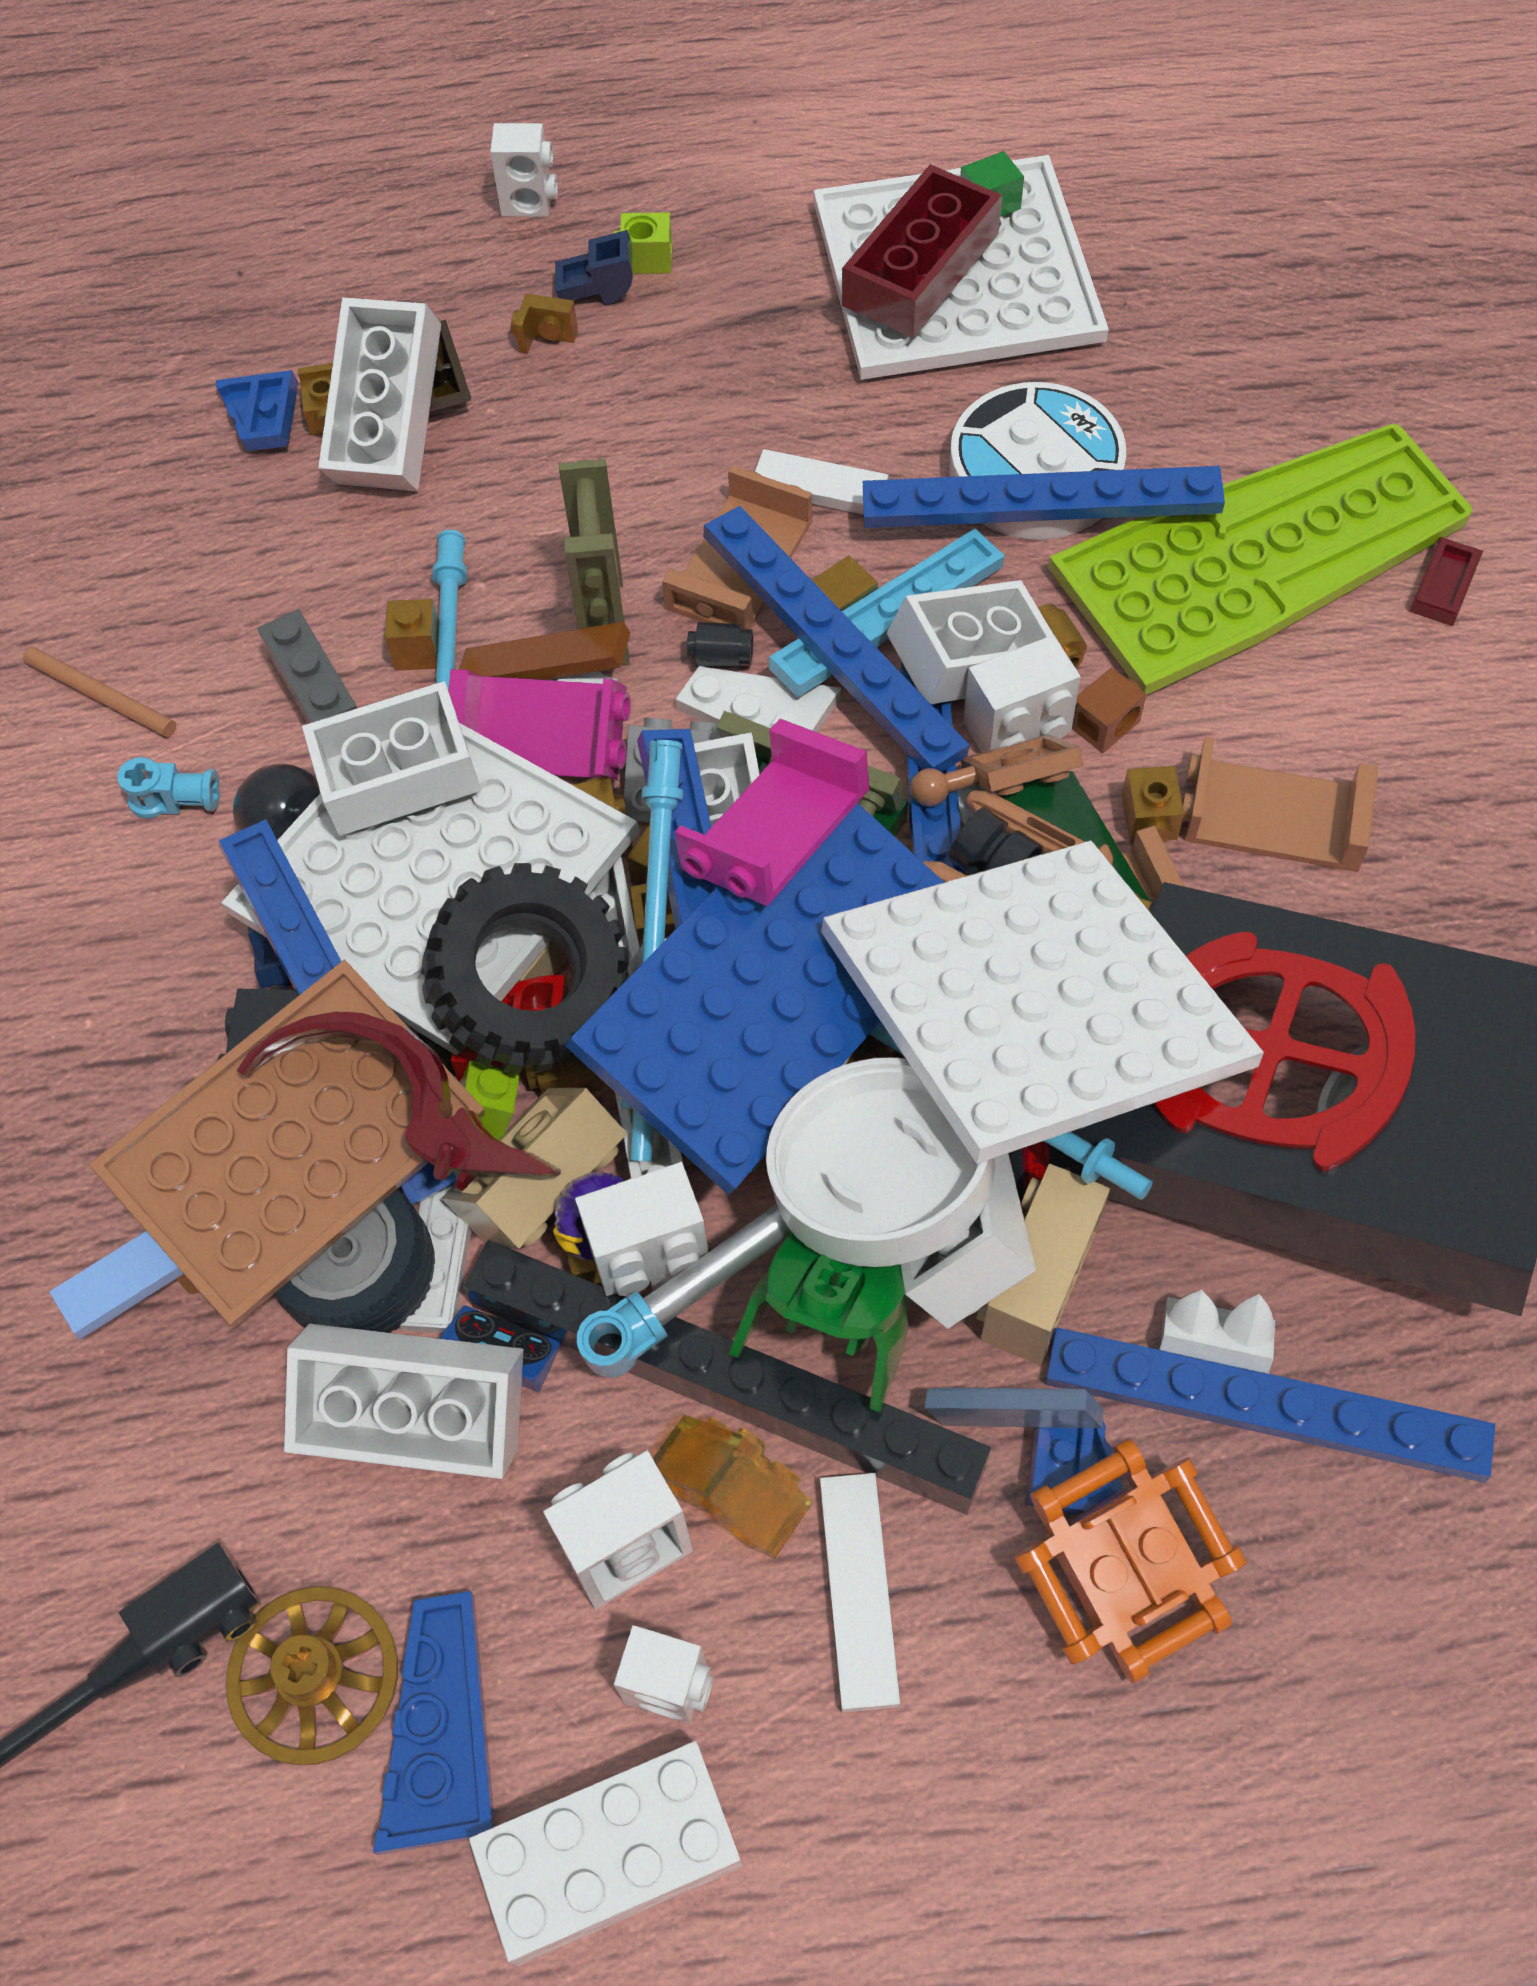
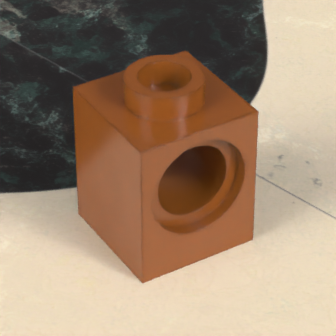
M1111 667L1077 696L1072 730L1103 754L1141 721L1146 694L1135 681L1125 678Z

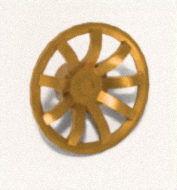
M311 1587L298 1589L278 1597L263 1607L254 1616L256 1624L253 1628L236 1640L228 1661L226 1675L227 1703L232 1719L240 1733L259 1752L276 1761L292 1765H318L336 1760L355 1750L373 1734L383 1721L395 1694L398 1681V1655L394 1638L386 1622L370 1604L357 1595L338 1588ZM313 1601L334 1602L330 1616L323 1628L315 1636L309 1635L301 1603ZM349 1608L362 1616L371 1626L372 1630L354 1641L338 1646L332 1644L343 1625ZM286 1609L291 1624L292 1637L278 1645L258 1632L270 1619ZM380 1644L383 1656V1678L358 1674L343 1669L342 1662L360 1656ZM249 1646L271 1658V1672L269 1674L252 1680L240 1681L242 1663ZM338 1686L379 1693L372 1710L361 1724L357 1722L348 1708L334 1693ZM276 1689L279 1694L273 1708L267 1717L255 1728L246 1714L241 1697L263 1694ZM322 1703L348 1736L331 1745L315 1749L317 1733L315 1706ZM292 1705L298 1706L300 1717L299 1750L280 1746L268 1739L281 1725Z

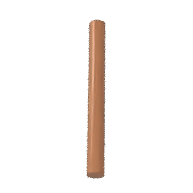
M31 646L24 652L23 661L165 737H170L175 732L176 722L35 647Z

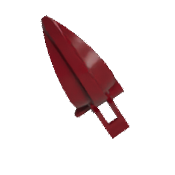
M336 1011L304 1017L274 1031L248 1052L236 1070L240 1074L249 1077L258 1067L281 1052L304 1043L334 1038L377 1041L398 1057L413 1086L412 1119L406 1130V1141L416 1155L435 1165L433 1175L437 1180H445L454 1169L462 1170L457 1178L456 1188L464 1191L480 1172L556 1177L561 1174L560 1168H556L555 1165H551L534 1153L510 1147L496 1139L484 1127L477 1113L473 1110L468 1111L461 1107L452 1117L453 1107L451 1104L448 1075L438 1054L410 1029L365 1013Z

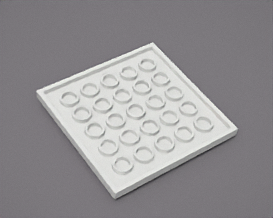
M1049 155L1012 160L1024 176L1021 209L1000 217L999 234L914 339L843 307L842 267L921 174L814 190V206L861 380L1107 342L1109 329ZM961 168L945 171L960 177Z
M461 723L459 724L481 791L342 836L338 835L320 793L277 840L341 961L345 959L405 1024L455 1055H458L459 1051L449 1043L452 1033L447 1028L439 1031L431 1019L434 1007L432 1004H427L424 1001L422 986L425 975L421 974L422 958L432 925L435 923L438 912L447 898L454 899L458 887L470 878L480 882L485 870L500 866L503 869L504 875L510 874L514 863H530L532 866L531 872L542 873L546 865L561 869L558 878L571 883L575 876L588 884L584 893L589 895L640 833L636 820ZM238 883L221 904L228 914L267 937ZM507 929L488 936L480 945L476 955V969L482 983L494 997L502 1001L551 940L537 932L526 929Z
M1092 841L823 917L821 933L976 1164L1257 1068L1264 1054L1258 1044Z

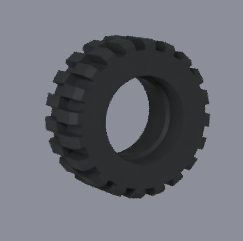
M514 863L511 873L505 875L503 869L497 866L485 870L480 882L470 878L460 885L455 898H447L438 912L437 919L432 925L426 943L421 966V974L425 975L422 986L424 1001L427 1004H432L434 1007L431 1019L437 1029L440 1031L447 1028L452 1033L449 1043L460 1053L466 1047L478 1053L474 1060L476 1063L489 1068L492 1060L504 1063V1072L518 1074L523 1066H532L534 1073L550 1070L557 1061L565 1065L577 1058L565 1045L628 979L623 973L629 965L628 948L624 946L619 947L618 944L624 935L619 920L614 919L608 922L605 915L610 906L603 897L598 895L592 900L584 893L588 884L576 876L571 883L558 878L561 869L546 865L542 873L531 872L532 866L530 863ZM507 929H526L547 937L560 948L569 963L572 973V984L569 993L558 1005L544 1010H521L506 1005L487 990L478 975L476 955L482 942L488 936Z

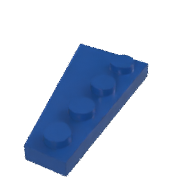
M471 1591L414 1600L402 1671L404 1680L399 1710H396L392 1732L394 1741L389 1772H386L382 1793V1799H384L380 1827L379 1830H376L373 1853L376 1855L469 1840V1838L495 1827L475 1598Z

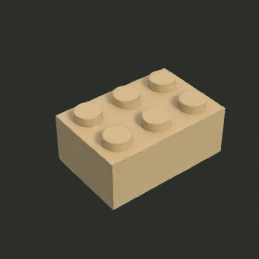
M548 1088L499 1140L510 1147L534 1153L551 1165H555L556 1168H560L561 1174L556 1177L480 1172L464 1191L457 1189L455 1184L442 1199L483 1242L491 1240L500 1245L517 1249L522 1245L527 1247L545 1232L547 1228L545 1221L555 1211L556 1201L562 1196V1191L566 1189L567 1185L573 1179L591 1173L594 1169L600 1170L609 1164L619 1151L616 1145L627 1133L587 1088Z
M1050 1163L1042 1181L1035 1178L1031 1179L1021 1208H1023L1022 1213L1036 1271L1024 1278L1019 1284L1012 1286L980 1307L976 1319L984 1322L981 1341L1041 1366L1099 1227L1110 1192L1109 1187L1096 1182L1087 1184L1081 1179V1176Z

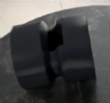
M982 807L970 817L957 835L949 851L948 860L968 874L973 875L1039 856L1042 853L1043 845L1020 830L1012 833L1008 832L1007 821L988 808Z

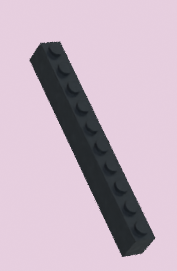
M487 1240L463 1286L473 1308L560 1341L561 1345L578 1352L580 1351L577 1346V1332L581 1323L589 1315L597 1311L609 1310L626 1298V1296L618 1295V1293L606 1296L604 1287L491 1240ZM674 1317L662 1326L668 1336L639 1356L635 1365L628 1371L630 1374L865 1473H875L877 1478L965 1515H968L991 1451L990 1446L884 1403L880 1413L870 1409L871 1397L750 1347L744 1346L739 1357H733L729 1355L733 1340L677 1317ZM607 1333L601 1336L596 1342L595 1353L601 1356H609L615 1353L620 1348L622 1337L615 1333Z

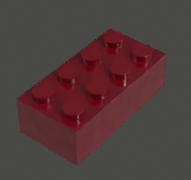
M930 164L842 267V306L914 339L999 234L1002 194Z

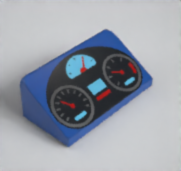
M466 1305L461 1308L440 1337V1339L524 1349L521 1386L540 1393L561 1347L560 1341Z

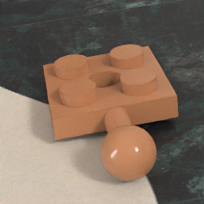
M1047 734L1011 746H1003L967 756L960 760L962 769L946 774L933 768L923 769L913 777L910 790L912 797L917 803L925 807H934L941 804L946 799L948 793L978 784L991 792L994 791L996 795L1013 794L1021 791L1024 788L1023 783L1039 778L1041 782L1045 783L1065 779L1069 776L1068 770L1082 767L1084 764L1079 746Z

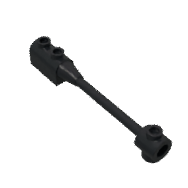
M218 1542L118 1613L130 1634L87 1674L88 1678L0 1739V1768L97 1699L109 1697L156 1674L163 1675L170 1669L175 1677L185 1676L197 1669L206 1660L207 1656L201 1647L221 1633L225 1641L230 1642L251 1630L256 1624L251 1611L260 1606L261 1601L234 1556Z

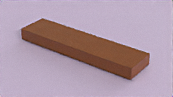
M624 622L470 647L465 649L459 670H469L486 677L547 680L616 669L621 667L631 632Z

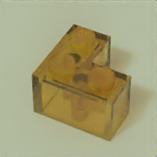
M684 1414L652 1458L673 1495L678 1500L711 1514L744 1546L774 1559L813 1504L797 1487L801 1481L800 1478L778 1461L771 1462L763 1454L767 1446L762 1440L744 1428H739L734 1433L725 1424L713 1417H709L704 1422Z

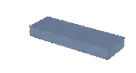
M931 1388L927 1389L925 1409L944 1426L1102 1429L1104 1409L1086 1389Z

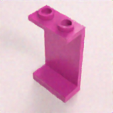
M450 669L448 692L459 723L555 776L591 779L603 777L618 780L619 769H622L625 765L627 751L625 741L622 740L623 721L629 719L631 711L630 695L626 693L627 686L613 679L603 678V684L486 677L469 670Z
M781 718L769 730L772 762L707 833L703 835L684 826H680L675 831L681 870L686 871L697 879H705L726 888L739 897L749 898L766 906H769L869 790L867 751Z

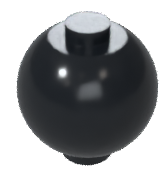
M272 764L254 771L242 782L235 795L233 818L237 831H241L266 819L278 840L321 793L317 778L305 769L290 764Z

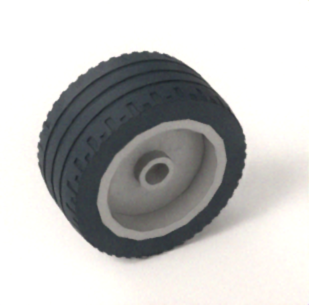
M397 1189L274 1295L284 1309L304 1328L308 1324L391 1333L394 1329L400 1328L399 1326L402 1323L404 1324L409 1316L415 1314V1311L421 1307L422 1301L426 1299V1294L431 1288L429 1284L433 1279L435 1251L428 1228L412 1203Z

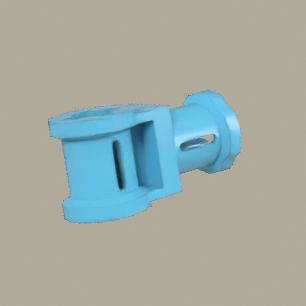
M138 757L126 761L117 773V781L121 789L128 794V806L132 813L138 817L147 819L155 818L161 814H180L181 805L204 806L206 811H214L218 808L220 781L216 769H207L204 773H179L175 763H156L149 758ZM143 770H146L149 779H146ZM140 797L143 798L146 806H143Z

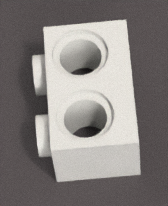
M494 123L490 154L501 216L549 217L551 200H557L558 181L556 174H550L549 167L553 166V146L551 141H545L543 124Z
M633 1625L614 1686L624 1704L690 1724L694 1710L704 1712L711 1693L714 1677L709 1676L711 1667L706 1664L701 1646Z

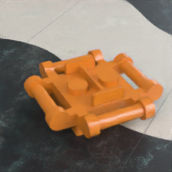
M1127 1438L1112 1447L1113 1454L1051 1489L1045 1485L1030 1494L1032 1503L1048 1532L1044 1534L1045 1538L1016 1554L1014 1559L1022 1574L1029 1573L1066 1642L1062 1649L1070 1664H1076L1088 1659L1108 1644L1122 1671L1130 1682L1134 1684L1149 1675V1667L1206 1633L1212 1631L1218 1634L1232 1626V1620L1226 1607L1215 1595L1210 1583L1237 1571L1247 1561L1239 1546H1232L1198 1486L1194 1478L1198 1472L1189 1457L1182 1459L1150 1476L1138 1447L1131 1439ZM1123 1474L1125 1475L1130 1484L1129 1486L1066 1521L1062 1509ZM1172 1488L1178 1494L1212 1556L1198 1564L1161 1494ZM1054 1556L1058 1559L1093 1627L1086 1631L1048 1562ZM1188 1596H1191L1198 1611L1139 1646L1135 1647L1127 1632L1139 1625L1143 1626L1189 1599Z

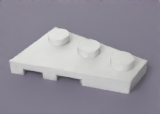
M699 666L675 700L678 711L702 722L718 723L723 712L727 711L772 728L781 718L819 732L840 701L841 688L817 685L800 697H797L779 678Z

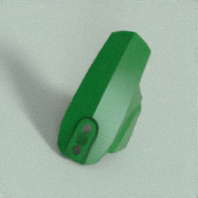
M791 1231L775 1254L769 1271L755 1286L729 1355L736 1358L739 1357L769 1304L786 1318V1331L794 1333L797 1324L800 1323L837 1338L850 1339L846 1354L851 1356L865 1348L870 1337L873 1336L878 1351L870 1409L880 1413L904 1352L908 1333L907 1311L910 1298L905 1295L901 1265L868 1267L835 1261L807 1247Z

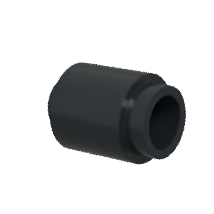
M698 622L696 631L688 632L687 658L695 659L696 668L702 666L715 669L740 670L741 666H751L753 659V629H742V624Z

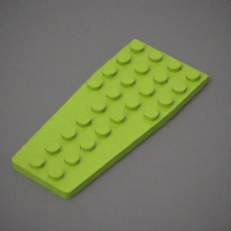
M1390 424L1223 484L1225 504L1222 513L1137 517L1050 556L1048 569L1129 678L1135 681L1141 690L1148 695L1264 641L1438 542L1439 537L1445 538L1463 528L1469 520L1472 507L1406 431L1397 424Z

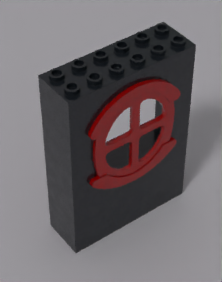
M1164 882L1158 899L1149 900L1151 905L1148 911L1212 989L1237 979L1253 976L1278 977L1283 980L1284 985L1269 1027L1262 1031L1244 1028L1264 1054L1259 1067L1254 1070L1245 1099L1240 1106H1226L1207 1094L1201 1087L1070 1131L1093 1146H1096L1106 1138L1112 1140L1115 1143L1112 1157L1153 1182L1146 1197L1140 1200L1100 1175L1094 1182L1110 1188L1107 1199L1522 1316L1537 1260V966ZM1312 985L1323 988L1337 996L1352 1009L1363 1024L1369 1039V1048L1366 1053L1353 1055L1296 1041L1289 1036V1030L1302 992L1306 987ZM1285 1060H1292L1353 1076L1357 1081V1086L1353 1093L1345 1100L1313 1115L1298 1118H1271L1263 1112L1277 1066ZM1066 1155L1065 1167L1069 1168L1070 1172L1081 1176L1084 1165Z

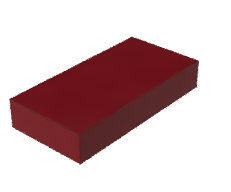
M1439 537L1409 612L1453 626L1483 550Z

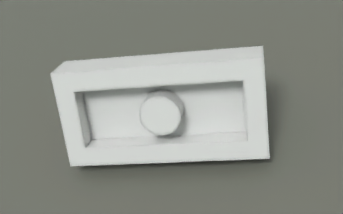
M1203 1290L1190 1293L1181 1299L1168 1297L1163 1313L1160 1350L1269 1374L1274 1357L1275 1320H1273L1268 1304L1260 1294L1246 1299L1233 1311L1215 1307L1210 1297Z

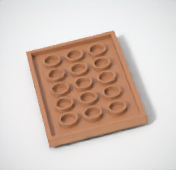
M345 959L88 1164L232 1329L429 1163L416 1155L406 1141V1130L412 1119L413 1086L398 1057L377 1041L334 1038L304 1043L281 1052L258 1067L249 1077L236 1071L248 1052L274 1031L307 1016L336 1011L365 1013L408 1028ZM443 1065L448 1075L451 1104L453 1107L452 1117L459 1108L463 1107L468 1111L473 1110L477 1113L479 1119L485 1115L484 1108Z

